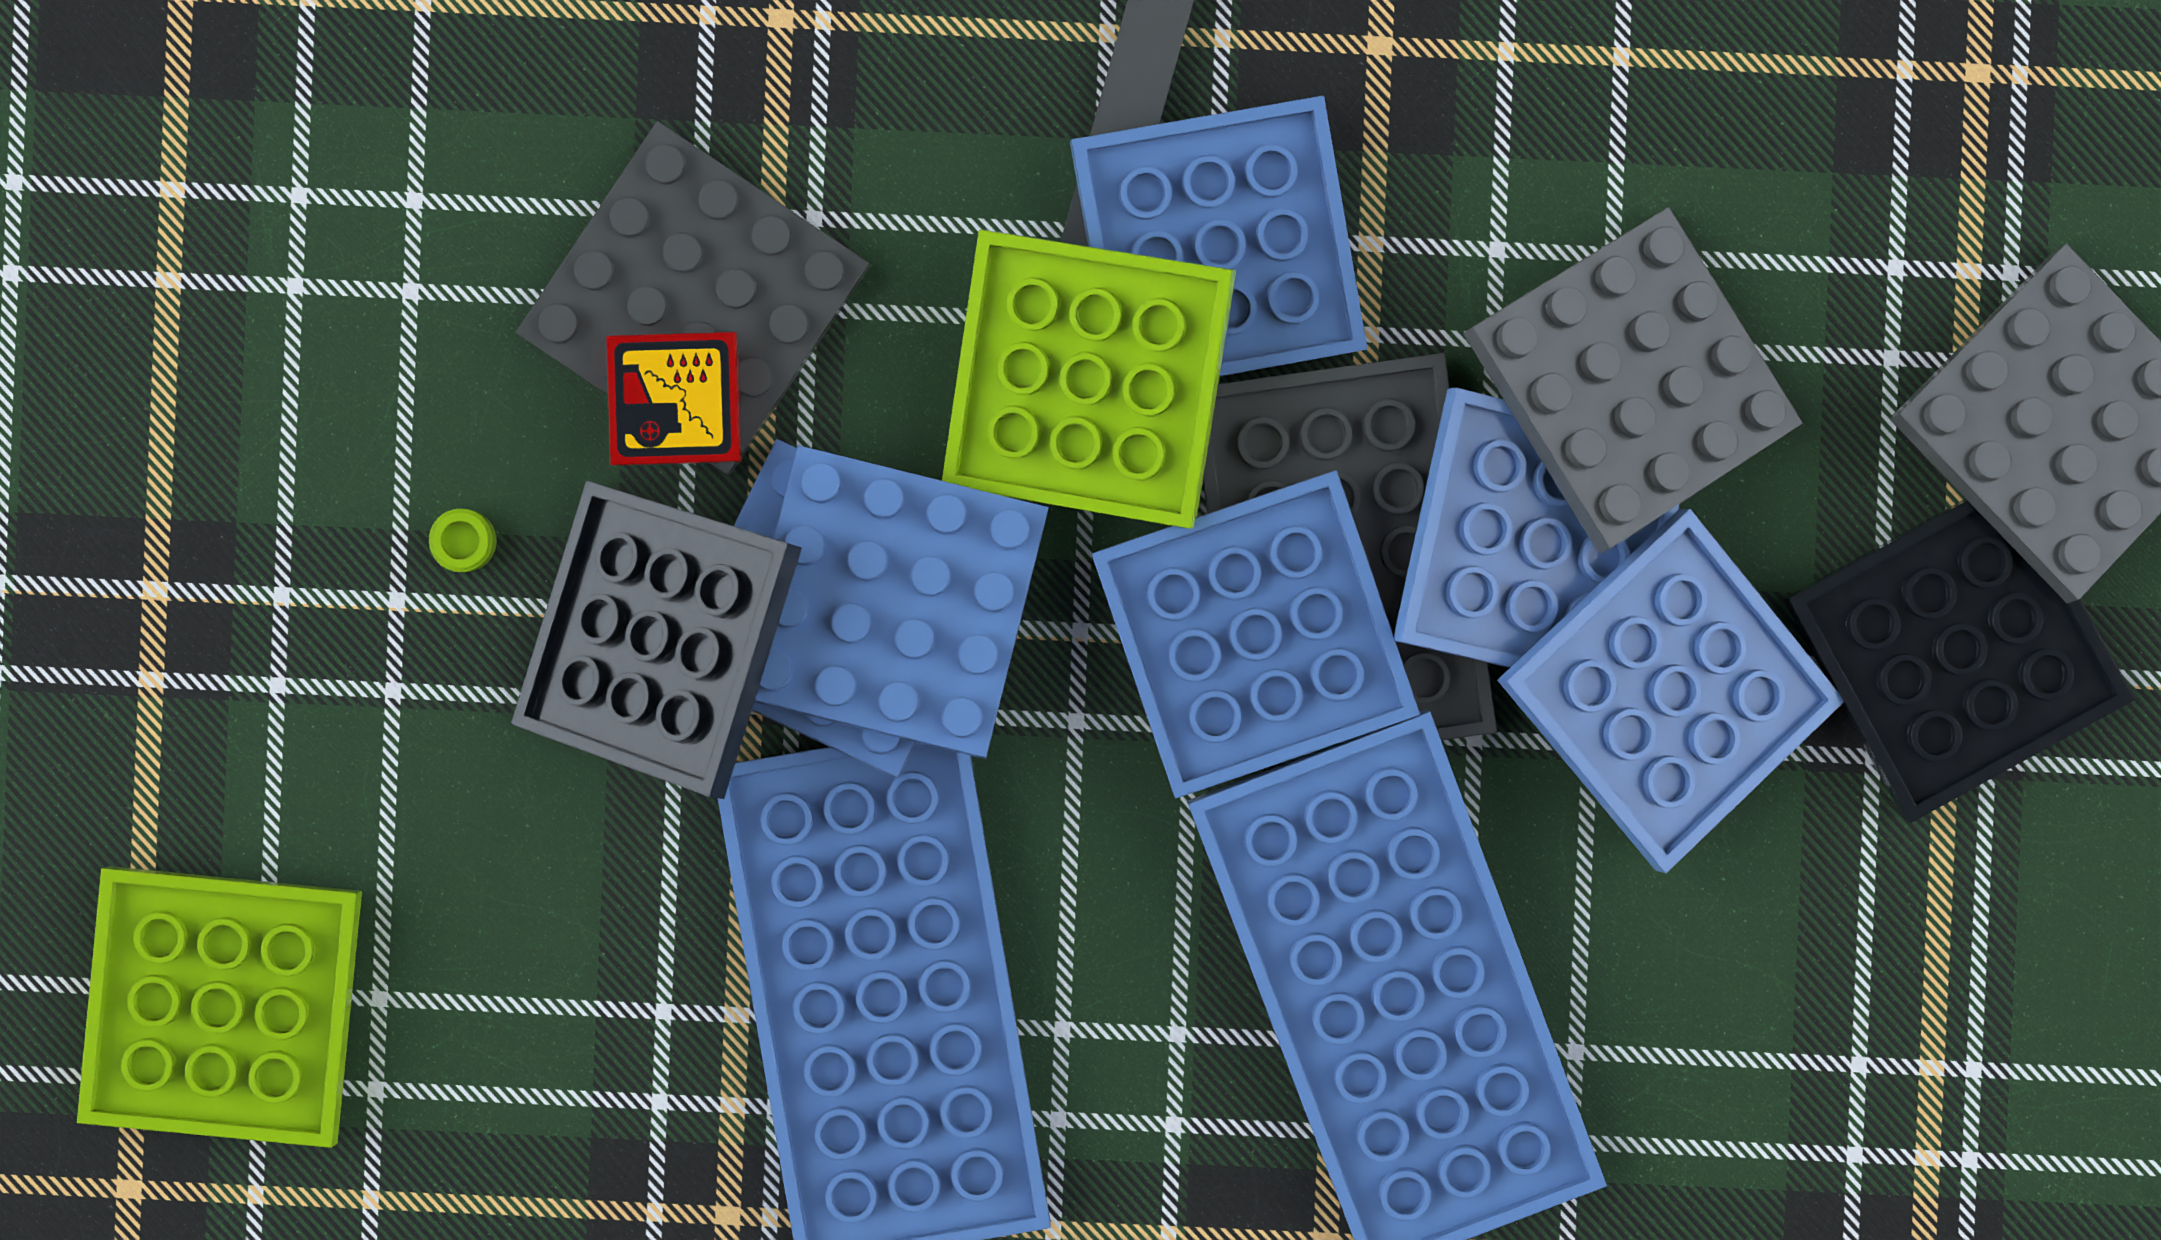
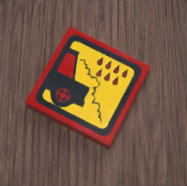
M736 332L606 336L610 465L742 462L738 334Z

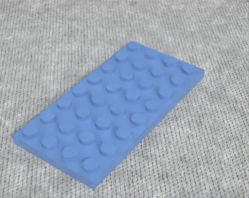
M1427 709L1420 711L1419 716L1331 745L1187 800L1354 1240H1467L1607 1186L1431 712Z
M915 742L898 779L831 747L736 762L725 798H718L793 1240H984L1051 1228L971 756Z

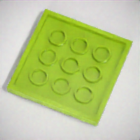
M979 230L942 481L1006 497L1189 529L1194 528L1195 518H1197L1236 270L989 230Z
M112 866L101 868L77 1123L328 1148L335 1146L338 1143L362 891Z

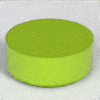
M453 509L447 511L437 518L430 530L429 547L433 557L441 566L454 572H472L482 568L490 561L496 549L497 539L493 525L484 515L474 510Z

